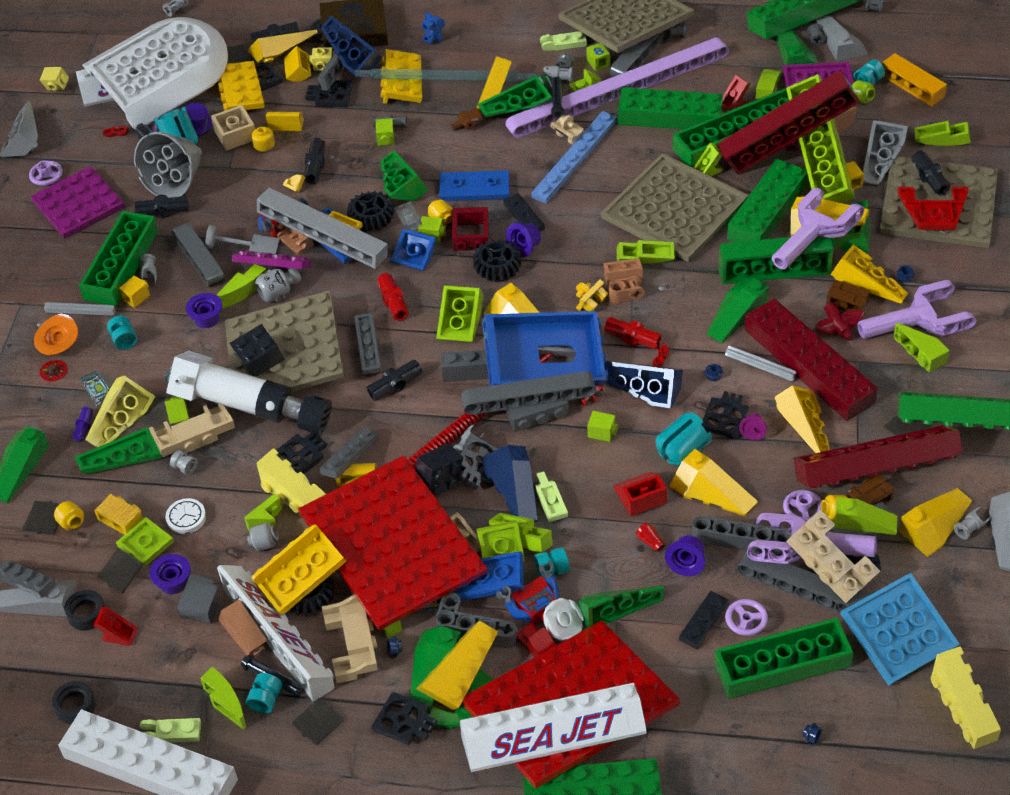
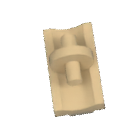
M562 115L557 121L551 123V127L556 130L558 136H565L568 138V142L573 145L579 136L584 133V129L573 122L574 118L572 116Z

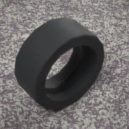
M81 590L68 598L64 611L69 624L73 628L81 631L96 628L94 623L100 609L105 607L101 595L96 591ZM84 603L97 604L96 611L90 616L79 618L73 614L76 608Z
M80 681L63 684L55 691L52 698V706L59 720L67 724L73 723L81 709L93 714L96 707L92 690L87 684ZM75 694L85 695L86 701L79 709L74 711H64L62 709L63 702L69 696Z

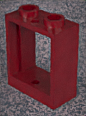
M488 207L453 208V251L476 250L480 244L484 245L485 241L489 242ZM458 225H483V234L458 235Z

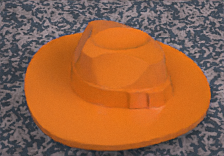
M65 314L50 317L35 333L34 345L36 349L48 356L57 355L68 350L77 340V324L71 317Z

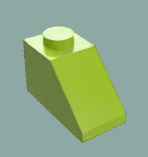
M178 396L165 399L170 424L174 423L176 425L189 419L186 399Z

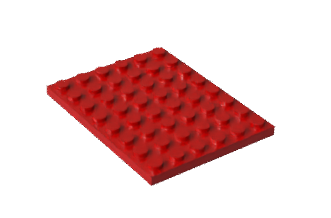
M404 455L298 508L308 527L317 525L346 560L337 570L379 631L488 573L485 564Z
M600 621L465 695L461 704L473 717L634 683L640 698L645 725L679 706L680 698L603 621ZM619 740L514 763V765L537 789Z

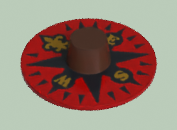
M60 360L48 361L40 368V377L48 382L60 380L66 375L67 366Z

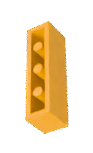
M896 53L882 62L885 69V79L928 105L934 106L945 97L946 83Z

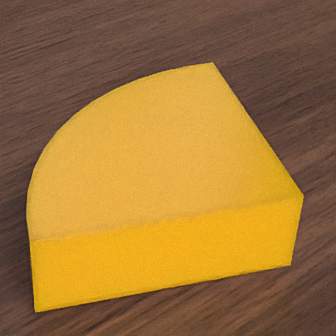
M302 175L292 176L286 179L283 185L299 192L306 177Z

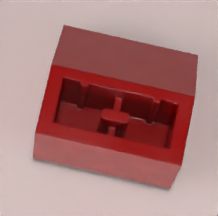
M647 472L613 485L630 517L667 503V487L657 473Z

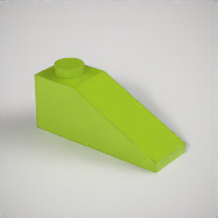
M837 497L834 528L897 534V515L859 499Z

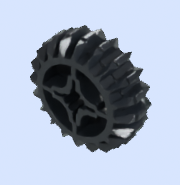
M376 191L361 192V195H355V198L351 199L350 203H348V217L362 222L363 227L360 230L365 229L366 232L369 229H372L373 232L377 228L381 230L382 226L387 227V223H391L392 218H394L393 202L382 191L379 193Z
M492 239L491 242L485 241V244H480L479 248L475 250V254H473V267L477 274H480L481 278L486 277L487 281L493 279L494 282L499 279L502 281L504 278L509 280L510 276H515V273L519 272L521 267L520 251L517 246L513 245V242L508 243L507 240L504 242L500 239L498 241Z
M330 576L327 577L289 610L290 613L296 612L298 616L304 613L307 617L310 612L315 615L316 610L322 611V606L329 605V601L333 600V593L335 591L333 579Z

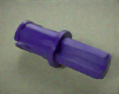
M83 407L79 419L75 422L76 428L72 437L76 442L83 441L87 429L90 428V420L94 413L90 407Z

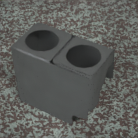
M190 574L177 606L182 619L212 624L219 606L218 603H214V595L218 587L212 585L213 579Z

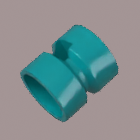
M870 60L853 74L854 82L861 80L874 85L885 76V69L879 61Z
M124 315L115 316L110 319L107 329L115 347L119 350L132 348L137 343L138 338L130 319Z
M563 547L550 551V555L546 552L534 555L539 577H546L545 574L539 571V566L542 564L543 569L548 571L547 561L553 564L552 575H554V572L557 575L570 572L568 558Z
M259 673L252 685L253 689L250 690L245 702L253 711L268 714L273 709L276 702L275 697L279 695L282 682L271 674Z

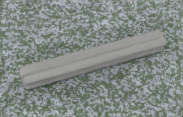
M46 302L44 306L46 313L107 316L115 314L114 305Z
M731 345L726 349L725 355L790 381H794L797 372L793 369Z

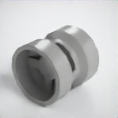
M181 449L175 451L170 459V465L175 469H180L186 475L192 474L198 464L197 458L191 455L187 456V453Z

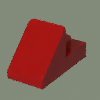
M735 75L723 95L722 107L731 111L746 104L747 100L743 96L751 84Z
M107 607L100 609L94 623V627L105 633L102 641L126 646L132 645L139 628Z
M529 623L517 633V641L534 657L556 646L545 627L539 630L532 623Z

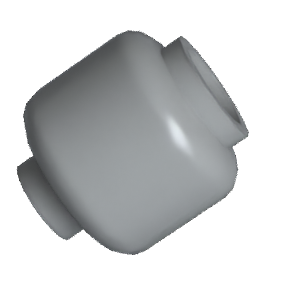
M263 523L250 529V535L247 536L250 547H254L257 551H264L276 546L279 534L274 525Z

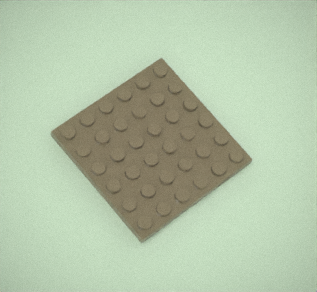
M586 0L558 13L561 21L617 53L623 52L625 49L635 46L637 43L647 40L695 16L694 9L677 0Z
M662 153L601 212V218L645 241L674 242V255L689 262L737 213L749 195Z
M896 156L889 170L879 234L989 248L998 169L932 161L940 165L942 175L950 185V190L945 195L939 196L935 194L927 182L923 183L921 181L919 171L911 161V158ZM898 187H914L916 200H952V187H968V195L956 230H918L897 194Z
M330 290L225 320L231 370L249 375L229 343L262 324L278 345L285 360L257 376V378L291 387V392L345 377Z

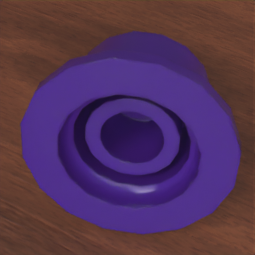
M192 103L185 107L197 136L204 135L211 130L212 119L204 105Z
M516 222L507 228L506 239L508 243L513 242V245L517 246L521 257H526L531 254L534 247L540 244L541 234L539 229L532 223L524 225Z
M201 293L195 295L187 302L186 312L198 327L211 328L219 322V313L222 311L223 305L217 295Z
M686 535L680 537L678 541L670 544L666 549L665 560L667 565L679 575L695 576L704 569L706 561L703 543L694 536Z
M178 554L164 555L152 564L150 579L154 585L161 588L166 594H178L185 589L191 573L190 563L185 557Z

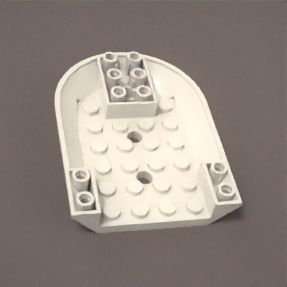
M176 17L159 21L82 65L91 77L95 75L125 112L127 121L135 130L138 124L148 125L154 121V118L158 117L159 119L164 114L211 88L221 78L226 69L228 52L223 37L211 25L193 18ZM162 54L167 55L165 58H159ZM132 71H139L135 75L131 74Z

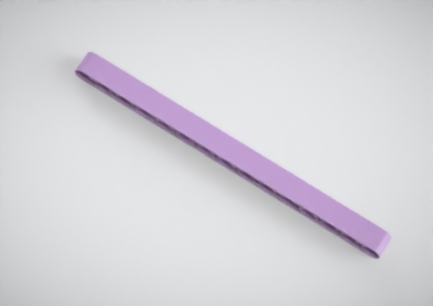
M716 37L562 97L563 115L574 117L620 99L622 87L646 89L723 59L728 55L729 48L720 38ZM552 100L509 117L505 125L515 138H520L551 126V123L559 118H555L551 114Z

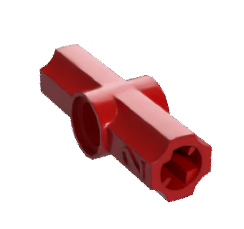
M383 273L377 278V283L381 290L384 304L389 308L394 320L403 321L409 316V313L404 303L400 287H397L392 274Z
M609 317L604 327V332L622 338L626 344L631 346L638 343L656 350L659 348L662 340V334L645 329L638 321L627 323Z

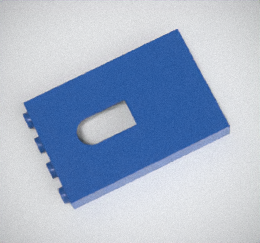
M597 311L485 314L482 325L490 386L583 371L592 373L595 387L598 385L603 387L608 380V370L604 367L606 355L605 352H602L603 336L599 332L601 320L597 318ZM538 346H570L575 351V359L571 362L540 363Z

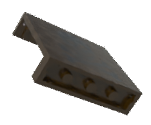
M343 0L319 3L321 26L330 16H333L372 47L388 45L383 0ZM322 31L324 48L332 47Z

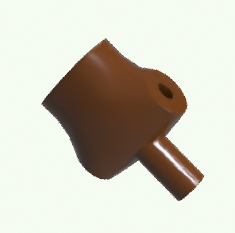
M473 108L469 111H461L458 114L459 121L453 123L451 127L453 131L462 126L471 130L482 122L483 119L479 111Z

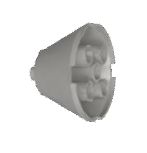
M152 132L142 137L137 143L134 152V165L138 168L140 181L155 196L162 194L169 198L180 197L188 191L201 161L202 151L189 139L165 132Z

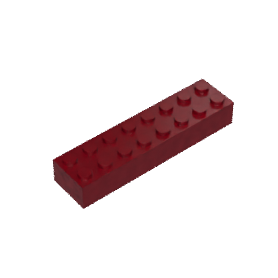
M839 70L823 81L816 83L808 90L801 92L793 99L786 101L778 108L771 110L763 117L756 119L748 126L741 128L733 135L723 139V141L718 143L724 159L739 175L859 104L860 100L843 72Z
M775 298L746 315L745 331L785 367L795 370L797 372L796 376L843 419L848 421L876 403L878 388Z
M941 425L794 457L793 461L797 481L804 484V486L810 487V489L821 488L822 484L825 483L830 485L839 484L843 479L858 480L862 475L876 476L880 474V471L884 470L894 472L898 471L899 467L906 466V468L918 466V463L921 462L926 464L935 463L939 458L953 459L956 458L957 454H962L963 452L959 430Z

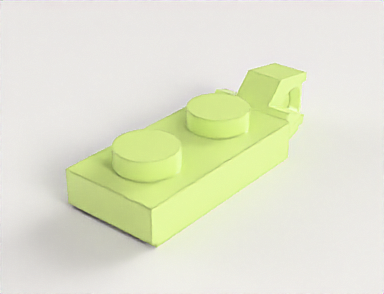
M545 472L537 473L538 484L535 485L548 521L552 522L568 517V511L555 481H548Z

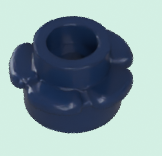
M908 265L900 266L896 272V277L903 282L911 281L915 276L913 268Z
M717 364L708 365L704 371L707 379L713 382L720 380L723 376L722 367Z
M396 636L387 639L388 655L397 657L402 652V641L398 640Z
M816 723L807 725L803 732L806 743L816 744L820 738L822 728L817 726Z

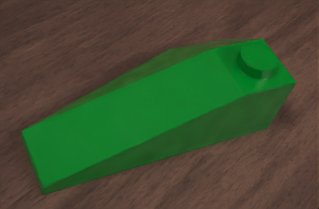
M793 29L775 36L784 65L818 63L816 55Z
M536 75L479 103L478 107L484 116L488 117L537 107L552 100V96Z
M394 150L380 160L381 169L384 174V190L391 199L415 201L428 191L419 176Z
M868 200L850 204H858L863 206L864 209H869ZM868 214L865 224L852 227L845 236L831 238L832 245L844 252H847L852 245H855L865 253L869 252L870 215Z
M755 278L739 281L726 293L707 331V335L722 344L745 323L747 314L768 302L769 286Z
M27 426L17 432L6 446L0 464L1 502L9 503L48 449L49 444L43 431Z
M662 585L600 592L584 596L578 600V606L583 614V622L589 628L600 621L608 624L664 601L665 589Z
M443 626L423 631L414 652L411 699L429 705L432 710L436 700L418 691L416 688L459 642L461 632Z

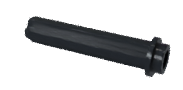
M559 76L552 78L553 107L551 114L555 118H560L564 114L561 78Z
M246 655L241 662V666L245 671L249 670L255 674L267 673L277 677L282 682V689L295 696H298L303 689L302 684L261 663L253 655Z

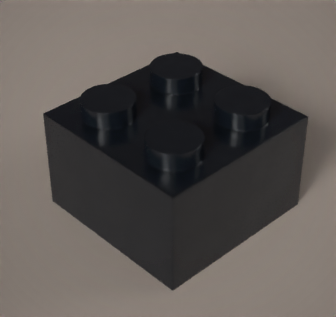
M262 324L229 343L247 373L254 377L261 375L285 360L278 345Z
M448 443L418 456L415 471L436 497L458 486L463 456Z

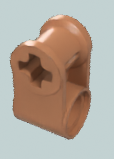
M637 276L612 280L609 283L608 299L614 304L639 300L644 296L645 291L640 286V280Z

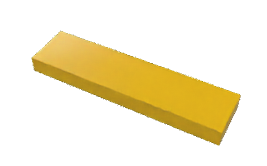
M496 56L479 103L501 93L512 61ZM477 105L476 109L479 111V113L483 114Z

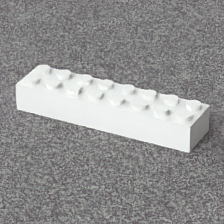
M82 709L58 745L65 759L158 795H229L238 780L233 766Z

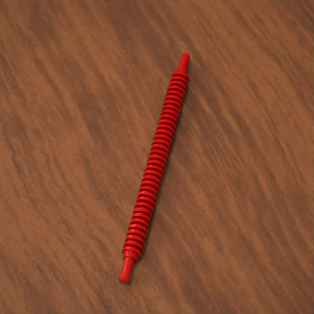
M551 353L543 354L539 357L540 363H545L553 355ZM464 413L407 460L415 469L418 456L445 444L453 443L471 425H475L488 413L475 415Z

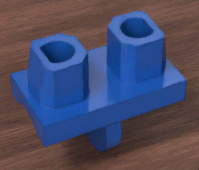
M427 12L425 14V21L422 22V28L426 31V34L423 35V40L429 44L434 41L440 43L442 41L441 29L445 27V21L439 16L434 17Z

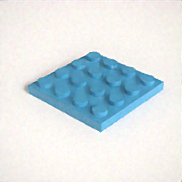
M911 573L847 607L840 613L888 686L936 659L937 654L954 649L960 645Z

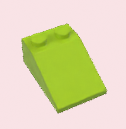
M444 285L437 340L473 343L484 298L480 288Z

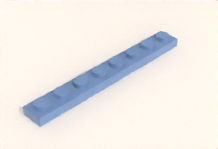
M602 111L532 191V198L547 204L617 122V116Z

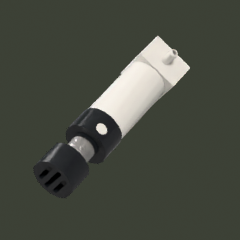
M189 350L174 357L166 392L168 394L190 401L200 397L276 423H280L284 416L297 420L298 429L321 435L327 427L332 410L331 400L308 394L304 400L291 397V387L212 364L213 358Z

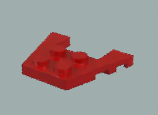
M898 187L897 194L918 230H956L969 188L952 187V200H916L914 187Z

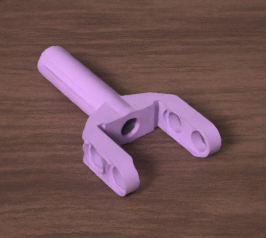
M817 187L813 188L798 203V218L802 227L772 256L774 265L779 269H786L817 236L827 238L845 236L862 218L864 207L852 204L834 221L832 218L814 211L821 204L824 191Z
M943 280L920 286L909 308L859 321L858 331L860 336L866 339L895 330V324L900 323L907 327L919 325L927 332L942 337L972 328L976 324V319L972 313L966 311L937 319L938 316L930 302L947 298L955 289L950 280Z
M762 513L756 520V525H761V520H768L771 524L768 527L788 530L791 532V536L806 523L797 515ZM786 521L790 523L791 527L783 528L780 523ZM832 532L826 534L843 554L875 557L876 536ZM756 540L751 542L747 549V556L751 560L789 564L802 558L787 542ZM759 547L762 553L755 554L752 548ZM780 549L783 555L777 556L772 550Z

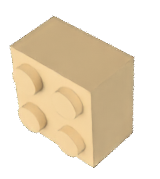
M243 105L211 116L214 131L226 151L252 142L251 135L255 130V126Z

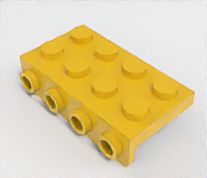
M386 49L385 55L382 56L380 65H382L380 76H383L380 84L383 87L381 89L383 104H387L388 98L421 103V55Z
M254 61L228 63L223 75L217 81L219 92H222L220 94L223 110L226 111L243 105L245 110L264 108V100Z
M312 525L297 539L290 542L279 554L275 555L266 565L258 569L252 576V580L262 590L275 609L281 615H284L342 566L346 560L319 527Z

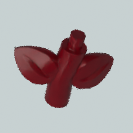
M828 303L824 307L828 318L819 321L815 329L828 335H833L837 331L842 338L850 341L853 338L851 328L858 325V322L863 319L865 312L861 310H848L840 314L836 303Z

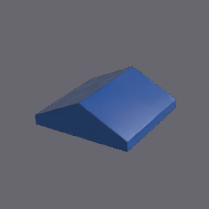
M403 228L391 262L424 271L433 257L436 238Z

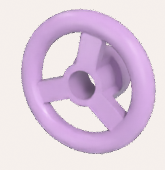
M40 161L31 168L29 179L32 183L39 186L51 185L61 178L63 169L57 162ZM51 166L57 168L58 172L52 171ZM38 170L39 175L34 177L35 172ZM53 177L50 180L40 181L43 178Z
M797 490L787 495L783 503V509L785 514L795 515L791 512L789 505L798 508L802 514L800 518L807 522L813 517L808 515L809 508L817 503V512L820 511L822 500L814 492Z
M741 599L733 602L728 607L725 615L729 628L735 633L744 636L760 633L768 623L766 609L757 601L750 599ZM741 606H752L759 612L751 613L745 611ZM734 610L739 614L738 626L732 620ZM755 620H761V623L754 628Z

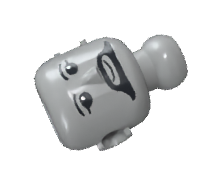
M290 268L286 273L281 269H273L271 271L268 270L265 274H260L261 276L256 279L255 285L263 301L267 303L280 302L290 292V285L298 284L301 281V276L296 268Z

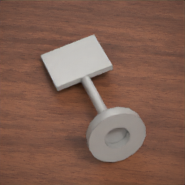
M209 225L205 246L211 250L214 248L216 240L250 246L249 251H255V255L256 253L266 252L272 253V257H274L280 238L256 234L253 235L252 241L217 236L216 226Z

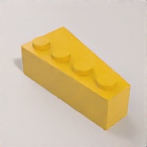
M481 621L475 623L416 689L452 710L459 708L498 631Z

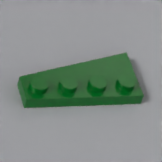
M148 427L75 456L83 475L162 458Z

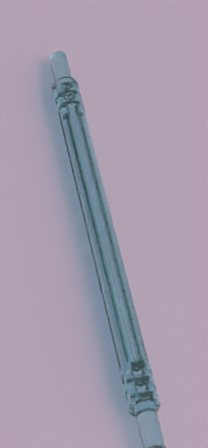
M355 70V77H371L372 79L487 81L490 71ZM509 71L505 81L528 80L536 76V73Z

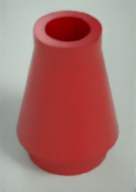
M645 522L637 529L636 534L639 540L653 548L656 552L663 549L665 543L652 524Z

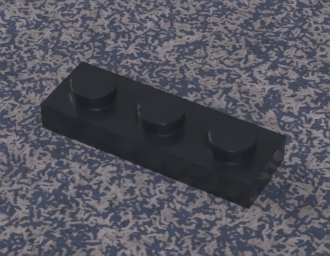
M519 193L503 199L504 206L518 223L524 225L532 223L539 229V232L545 230V224Z
M710 590L679 635V641L698 650L728 606L729 599Z

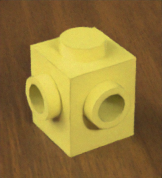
M332 47L312 49V55H309L310 65H313L314 71H322L333 57Z
M45 67L40 81L47 90H64L69 76L62 67Z

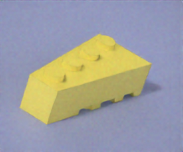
M274 448L257 462L263 490L267 493L276 494L280 497L281 503L285 502L295 513L299 512L298 508L326 494L317 485H310V482L302 472L297 474L287 459L282 461L277 456L279 452Z
M961 646L937 654L931 682L940 691L945 706L950 708L954 722L959 724L963 730L965 740L970 742L973 749L998 741L1001 728L989 704L983 703V691L979 684H974L971 675L973 671L969 663L964 664L961 658L964 652Z

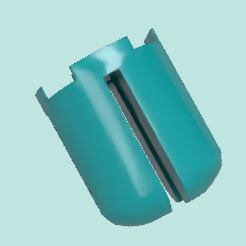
M185 106L181 108L182 111L178 108L159 117L160 120H158V117L154 118L159 132L189 139L195 145L198 143V136Z
M685 412L657 435L655 440L656 448L659 455L664 460L667 459V463L679 467L681 462L694 449L701 451L712 441L711 432L707 434L701 425L703 420L693 412L687 414Z

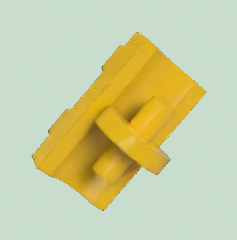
M601 279L591 289V284L588 282L586 284L579 283L576 286L578 291L576 296L579 298L583 296L579 300L580 303L576 306L577 310L581 311L584 308L586 311H594L598 303L593 298L595 297L599 302H603L609 293L602 287L604 282Z

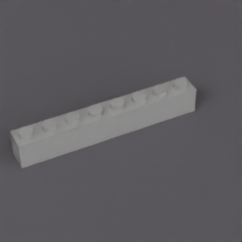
M268 188L257 198L258 213L374 269L387 257V243L278 191Z

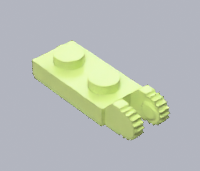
M576 31L552 36L550 34L542 35L540 43L542 44L543 51H557L584 47L587 45V40L584 33Z
M188 718L157 721L148 719L140 722V729L156 730V733L151 731L143 733L169 743L200 741L201 719Z

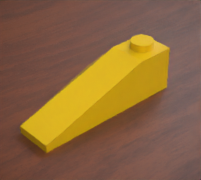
M317 30L258 38L248 48V52L257 62L271 63L277 57L311 39L317 34Z
M804 196L797 197L791 208V237L802 227L798 218V203ZM822 199L821 204L814 211L836 221L851 205ZM864 209L862 218L854 226L865 224L869 209Z
M852 245L841 258L831 275L838 281H845L850 285L863 287L871 291V294L901 304L908 293L893 278H887L883 273L884 269L881 266L877 268L871 262L872 258L867 253Z
M509 283L495 293L484 311V316L485 314L540 312L523 292L512 283Z
M792 385L775 396L778 411L815 453L830 450L828 438L822 432V428L825 425L819 418V414L822 412L814 391Z
M696 449L681 462L669 485V488L687 499L692 500V498L702 500L703 504H715L721 506L723 510L746 516L758 504L754 497L714 461Z
M958 488L916 506L903 515L900 521L899 532L925 556L929 557L944 546L948 536L954 530V525L963 517L972 500Z

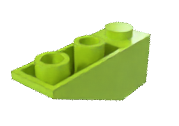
M900 323L895 324V340L918 361L920 366L931 372L947 364L950 350L939 339Z

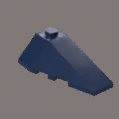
M330 16L321 27L343 66L355 76L372 71L381 61L382 56L376 49L333 16Z
M612 361L604 363L605 369L608 370V380L606 382L631 393L652 406L672 408L681 390L683 369Z
M506 445L483 456L481 461L485 474L489 480L492 479L495 483V489L498 494L502 493L511 513L514 516L534 519V523H536L537 512L532 473L526 447Z

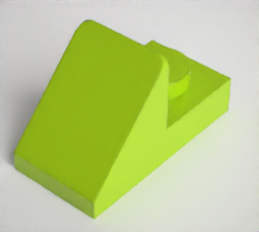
M584 69V79L570 83L569 89L573 93L602 82L598 75Z
M709 143L694 166V169L710 177L723 171V168L718 163L723 155L716 144Z
M273 494L244 517L249 531L252 527L263 523L274 525L278 530L274 517L283 510L280 497Z

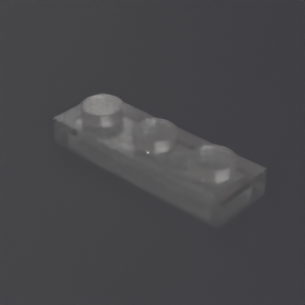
M411 202L394 208L405 231L415 230L419 225H422L420 217Z

